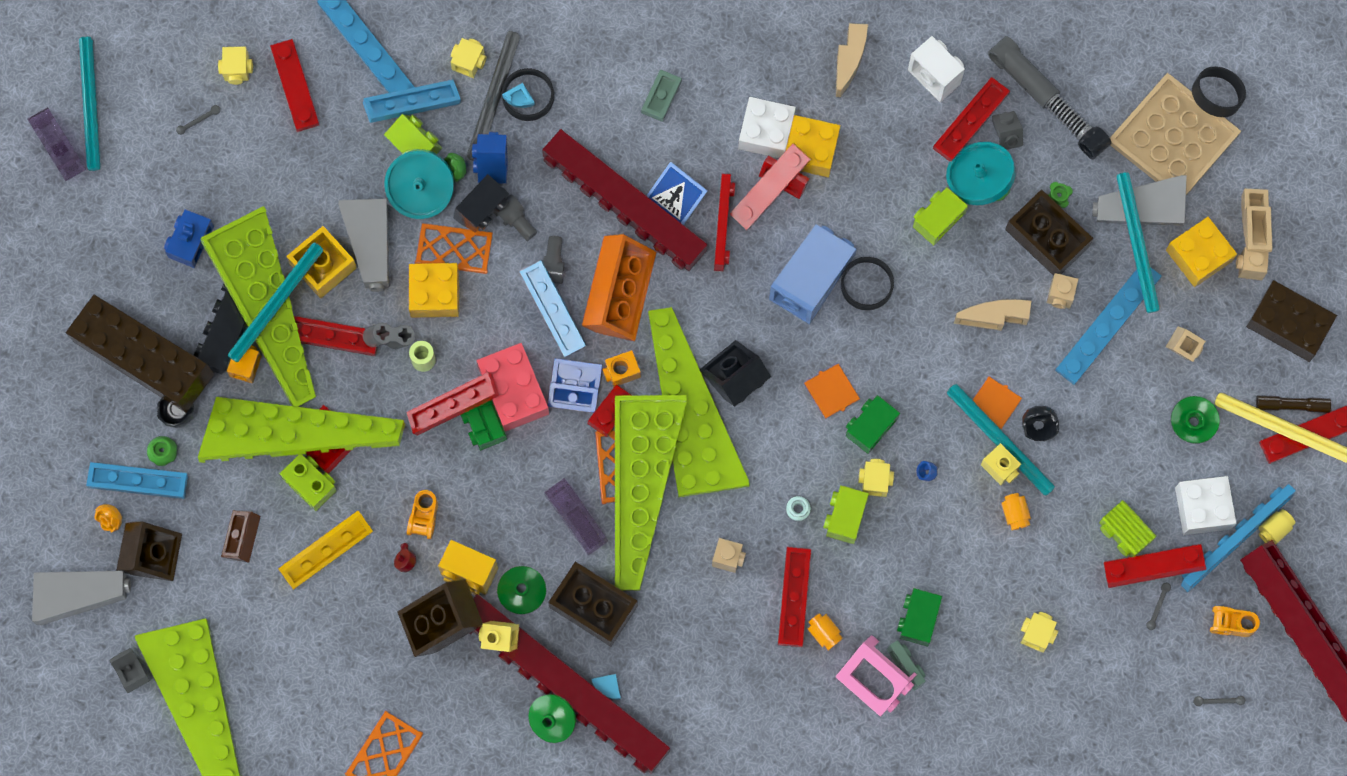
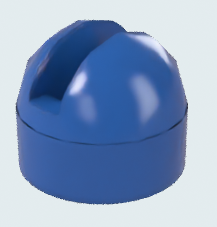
M922 461L917 467V476L920 480L932 481L938 475V468L932 462Z

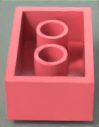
M522 343L476 360L481 375L487 372L493 374L499 396L492 399V402L505 432L549 415V408Z

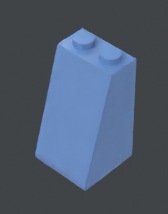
M816 224L771 285L769 300L810 325L841 278L844 269L856 254L854 244L845 238L841 240L836 237L834 232L828 227H820Z

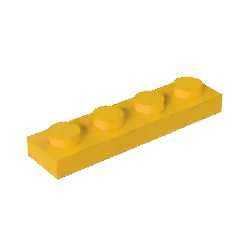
M356 511L279 567L278 570L294 590L372 533L373 530L362 514Z

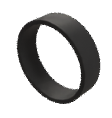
M1214 66L1204 69L1193 83L1192 95L1196 104L1206 113L1216 117H1229L1235 114L1246 98V89L1242 80L1235 73L1226 68ZM1217 77L1228 81L1236 91L1238 104L1232 107H1222L1212 103L1202 93L1200 79Z
M524 68L513 72L505 80L502 94L506 92L507 87L514 79L523 75H534L543 79L550 87L551 98L547 106L538 113L525 115L511 109L503 97L502 99L510 115L522 121H534L542 118L550 111L554 102V89L552 82L543 72L532 68Z
M860 257L853 260L846 266L841 278V291L844 298L850 305L860 310L880 308L889 300L894 288V277L891 269L886 263L874 257ZM860 263L876 264L888 274L891 284L890 291L878 303L869 305L858 303L848 295L845 289L844 278L847 272L853 266Z

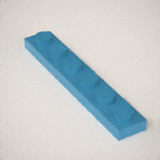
M346 0L317 1L321 9L388 93L415 88Z
M1151 268L1155 286L1162 275ZM1137 269L1056 368L1055 371L1073 385L1077 383L1144 300Z
M1290 484L1283 489L1278 487L1270 495L1271 500L1266 505L1262 502L1252 512L1254 516L1249 520L1243 519L1235 527L1237 531L1231 537L1228 534L1225 535L1218 542L1217 545L1219 547L1214 552L1209 550L1204 554L1206 570L1182 575L1184 579L1181 586L1187 592L1193 589L1259 529L1263 522L1292 499L1296 490Z

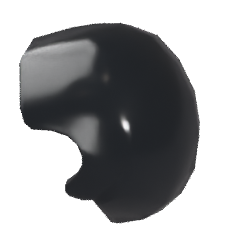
M163 398L157 403V417L166 426L173 428L182 427L189 423L193 417L194 404L185 413Z
M1034 406L1027 409L1022 417L1024 434L1027 438L1034 441H1046L1054 438L1059 432V419L1056 412L1048 406ZM1036 421H1041L1044 425L1043 428L1036 430L1033 424Z

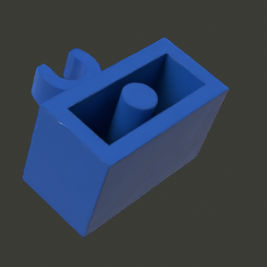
M498 132L478 134L477 144L472 145V158H477L473 160V173H478V183L488 174L497 183L507 184L508 156L506 135H498Z
M185 209L182 216L179 215L174 224L175 231L172 237L169 236L167 238L164 249L168 258L195 268L204 249L200 239L211 233L214 225L211 219Z

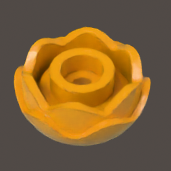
M103 504L95 509L94 518L100 522L103 530L112 533L120 528L122 515L115 506Z

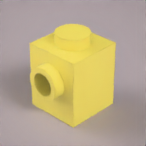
M462 38L459 45L455 44L451 52V68L453 71L474 78L478 68L482 69L486 62L487 56L484 53V46L477 40Z
M222 47V60H218L219 74L223 75L224 80L230 84L238 85L242 84L243 81H249V73H253V61L249 59L246 47Z
M1001 443L981 463V466L1000 485L1006 481L1010 484L1020 474L1017 470L1021 463Z
M871 459L870 462L866 461L864 469L860 468L858 483H863L862 491L869 493V496H887L888 486H893L894 472L890 471V464L885 463L881 459Z
M1043 612L1033 613L1031 619L1026 617L1021 631L1025 632L1021 644L1044 653L1048 643L1053 644L1056 639L1058 630H1055L1057 622L1052 620V616Z
M497 621L483 623L479 630L481 649L506 652L516 650L518 646L519 624Z

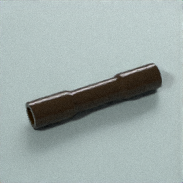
M1257 395L1256 408L1272 411L1300 410L1329 413L1331 411V399L1281 398L1279 396Z

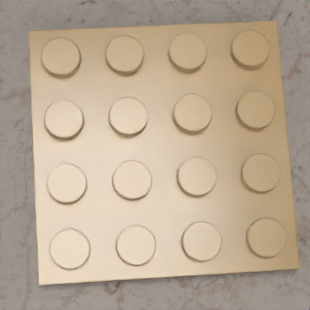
M1167 73L1110 137V146L1155 182L1187 175V195L1239 136L1241 130L1226 118L1216 117L1203 111L1196 104L1192 92Z

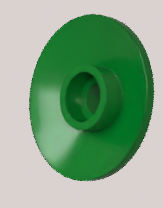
M1186 397L1180 400L1172 410V428L1176 435L1185 442L1192 444L1204 443L1210 440L1219 428L1220 418L1216 407L1203 397ZM1196 418L1198 420V425H1191L1190 419Z
M517 566L509 569L502 575L498 583L497 594L499 601L508 611L515 614H528L538 609L543 603L546 596V584L541 574L535 569L527 566ZM519 585L526 586V590L523 593L517 591Z
M546 694L540 696L532 703L529 709V723L533 732L546 742H562L575 729V712L568 701L558 695ZM546 718L552 721V725L546 721Z

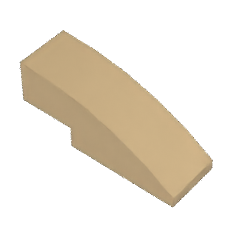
M849 23L847 45H839L836 97L842 96L856 75L865 48L868 24Z
M1244 189L1241 196V211L1247 251L1272 252L1271 207H1269L1268 190Z
M1017 299L997 300L975 305L956 313L954 324L1002 331L1004 322L1027 325L1031 301Z

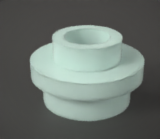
M800 496L791 498L786 506L787 515L795 521L806 519L811 510L808 500ZM801 505L803 511L796 513L794 506Z

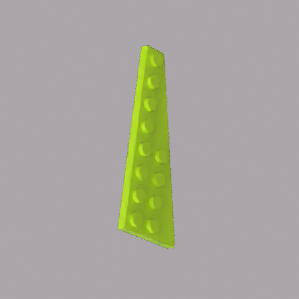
M264 206L200 239L248 327L285 280L272 237L273 233L267 218V211ZM288 296L256 338V342L291 406L299 407L314 399L316 395L305 361L304 350L292 312L290 297Z
M672 307L648 311L661 394L687 395V404L672 460L678 498L749 487L747 475Z
M687 395L615 396V587L622 591H640L687 404Z
M216 397L197 458L199 462L206 463V460L213 459L229 461V458L236 457L253 459L254 456L259 455L277 457L306 454V451L321 450L323 453L329 452V449L345 448L346 451L363 446H371V448L400 446L405 423L404 420Z
M205 618L135 635V640L201 775L240 776L208 620Z

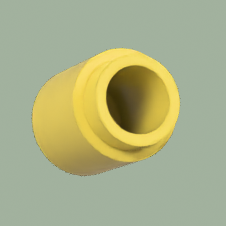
M1284 509L1279 512L1276 511L1259 526V537L1265 543L1273 540L1276 545L1293 530L1294 518Z

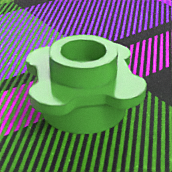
M1058 182L1051 183V191L1048 196L1061 208H1066L1069 205L1068 198L1073 193L1072 188Z

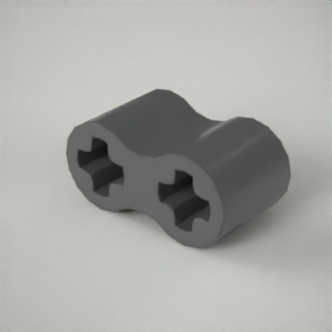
M383 322L369 326L363 332V340L369 347L387 345L391 349H400L412 344L415 338L414 331L410 326L400 325L391 327Z

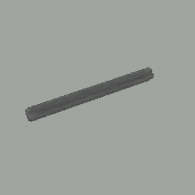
M508 31L467 152L469 160L477 159L472 158V145L477 144L478 134H489L502 94L503 84L507 79L520 39L517 32Z

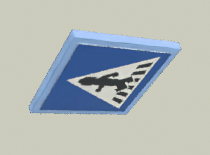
M670 162L647 194V197L684 225L708 190Z

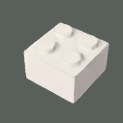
M933 36L911 54L908 71L939 102L943 101L961 85L965 70L962 61L956 56L953 57L947 51L946 45L942 41L936 40Z
M749 97L738 149L780 158L786 151L796 107Z
M1228 476L1179 482L1175 487L1183 535L1230 530L1236 525Z

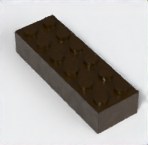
M95 294L65 332L74 343L185 413L188 412L214 376V372L206 363Z

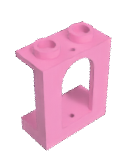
M871 635L836 675V678L881 717L887 710L891 713L900 703L897 698L901 693L905 696L913 688L914 684L911 681L917 674L914 672L908 677L875 648L879 641ZM865 659L893 684L894 694L890 699H880L852 675Z

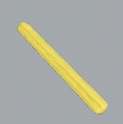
M1224 393L1218 394L1215 400L1216 406L1347 463V447Z

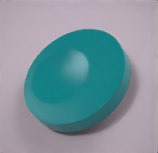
M977 142L964 147L953 161L949 162L946 171V179L950 190L964 203L969 205H986L999 200L1010 190L1016 176L1015 164L1010 153L1001 145L992 142Z
M424 149L410 150L399 155L389 166L384 181L385 193L390 204L402 215L414 219L430 218L444 210L450 202L454 192L453 173L447 162L438 154Z

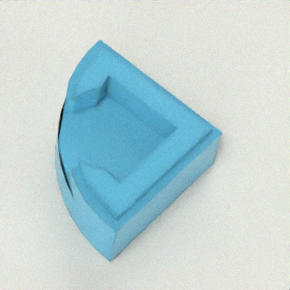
M523 83L502 94L504 100L514 107L527 108L535 105L534 100Z
M616 674L592 679L593 686L607 698L612 700L621 699Z

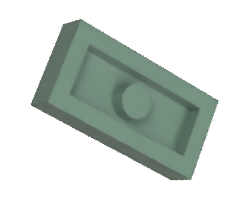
M660 69L641 109V113L663 122L682 82V78Z
M898 640L889 645L887 652L898 668L908 677L914 672L917 674L911 681L914 684L913 690L915 691L923 686L926 682L924 679L925 673L918 664L915 665L910 659L911 653L906 645H901Z

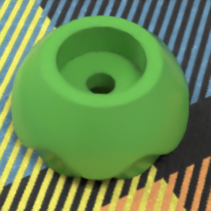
M449 153L444 160L452 170L454 181L459 182L466 175L465 161L460 155Z
M158 436L148 444L147 456L156 465L165 466L176 459L177 445L167 436Z

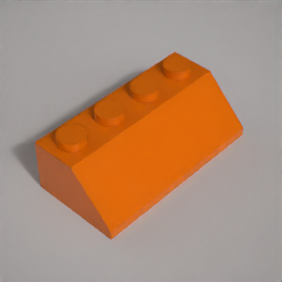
M624 234L604 236L582 322L583 327L599 334L635 341L656 251Z

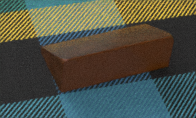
M232 510L221 554L222 558L250 562L260 515L250 511Z

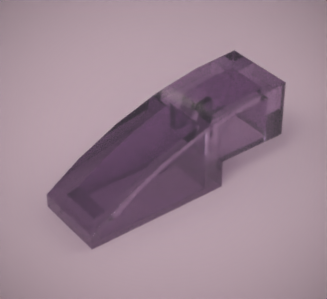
M48 107L27 119L65 182L86 170Z
M565 478L544 492L547 500L588 556L608 542L589 511Z

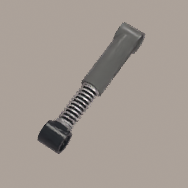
M1005 36L988 51L989 58L1000 69H1004L1043 109L1047 107L1051 113L1054 112L1053 115H1057L1056 118H1059V121H1062V124H1065V127H1068V130L1074 133V136L1079 140V148L1090 159L1094 160L1111 145V140L1104 130L1097 126L1092 128L1089 124L1086 125V121L1083 122V118L1080 119V115L1077 116V112L1074 113V109L1071 110V106L1068 107V103L1065 104L1066 100L1062 101L1063 98H1059L1060 91L1021 53L1018 45L1010 37Z

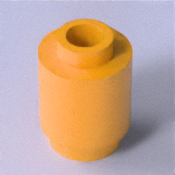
M1019 493L1005 496V501L1001 504L1007 525L1011 526V530L1030 526L1029 520L1031 516L1025 496L1020 497Z
M819 613L808 622L811 625L808 631L820 646H824L827 650H830L843 639L840 635L841 631L827 614L822 616Z

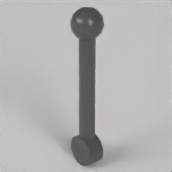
M217 105L212 106L209 112L184 126H178L176 132L180 135L184 134L188 128L213 114H219L220 107Z
M1167 582L1162 584V592L1151 620L1146 624L1149 630L1156 628L1155 621L1166 593L1171 590V585Z
M1197 696L1194 698L1193 703L1196 706L1217 703L1244 705L1246 700L1243 696L1220 699H1203Z

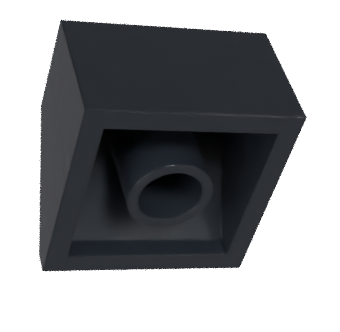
M487 174L455 208L453 218L475 233L479 228L484 230L493 220L490 217L494 212L500 213L509 203L507 201L509 193Z
M736 340L700 368V372L724 400L734 407L743 402L748 395L763 386L771 378L760 357Z

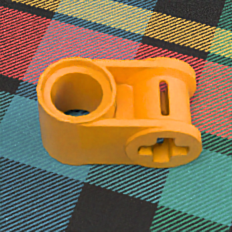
M422 490L416 494L412 513L408 521L407 535L411 536L413 533L427 536V539H432L438 501L431 491ZM425 497L433 500L429 508H422L420 506L421 500Z
M1224 606L1212 607L1214 620L1213 627H1210L1211 633L1250 637L1259 628L1260 620L1251 611L1236 610ZM1241 620H1250L1253 624V629H1244L1241 625Z

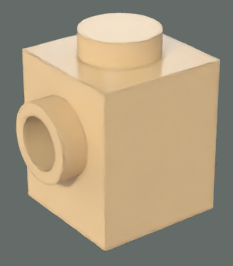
M1245 247L1236 258V269H1239L1238 278L1263 280L1267 274L1269 252L1247 251Z
M1055 273L1051 281L1046 303L1052 304L1053 307L1059 309H1070L1074 300L1078 279Z
M1178 326L1167 343L1166 348L1194 362L1201 354L1206 341L1187 329Z
M719 538L712 567L736 573L737 566H743L746 555L745 552H742L743 544Z

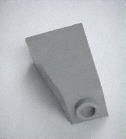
M1187 175L1133 187L1141 224L1184 225ZM1120 191L1098 196V202H1093L1092 216L1097 217V222L1127 224Z
M387 199L339 200V208L365 288H369L373 292L383 291L384 288L389 287V220Z
M124 571L34 573L32 622L36 625H44L126 600V593L131 591V580L127 578Z

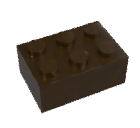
M1042 189L1008 221L1005 229L1053 276L1055 273L1062 274L1090 247L1093 241V237Z
M1273 280L1246 327L1310 362L1319 350L1337 315Z
M576 561L548 602L550 609L612 647L638 607L636 599Z
M466 579L445 582L397 611L414 657L434 654L483 625Z

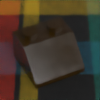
M143 521L125 523L116 571H124V573L133 576L173 581L182 533Z

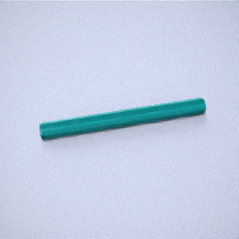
M86 36L79 39L86 164L89 171H96L101 167L93 40L91 37Z
M1128 172L1120 173L1117 175V182L1147 313L1159 311V303L1130 174Z
M312 243L228 353L230 359L235 362L240 361L321 255L323 248L320 245Z
M957 384L948 389L947 395L996 446L1001 443L1021 463L1019 470L1043 495L1046 496L1054 490L1055 486Z

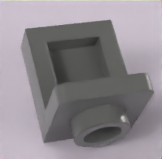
M1015 111L993 115L992 122L999 137V145L1006 150L1023 146V128Z
M131 648L120 652L109 660L127 693L150 681L141 662Z

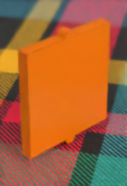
M839 364L824 372L819 371V375L804 383L825 419L840 410L845 411L847 406L860 400Z
M988 377L973 401L1002 429L1022 398L1009 390L1007 385L1003 386L991 377Z

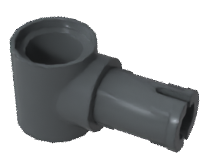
M511 194L508 196L507 201L509 203L500 213L495 211L494 214L502 218L505 226L508 224L511 227L514 226L523 238L529 241L537 234V231L524 218L525 214L523 211L525 210L523 206Z
M549 236L547 253L542 261L553 282L562 284L564 262H562L560 257L562 238L559 236Z

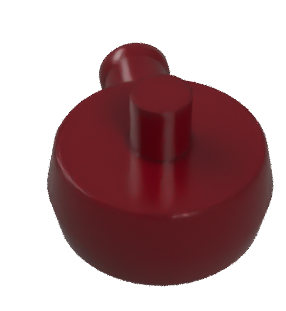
M402 543L400 545L401 551L398 552L394 559V566L398 571L406 573L415 566L416 555L408 550L409 546L407 543Z

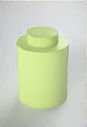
M417 341L410 347V359L416 370L426 372L434 367L436 359L433 348L428 342Z

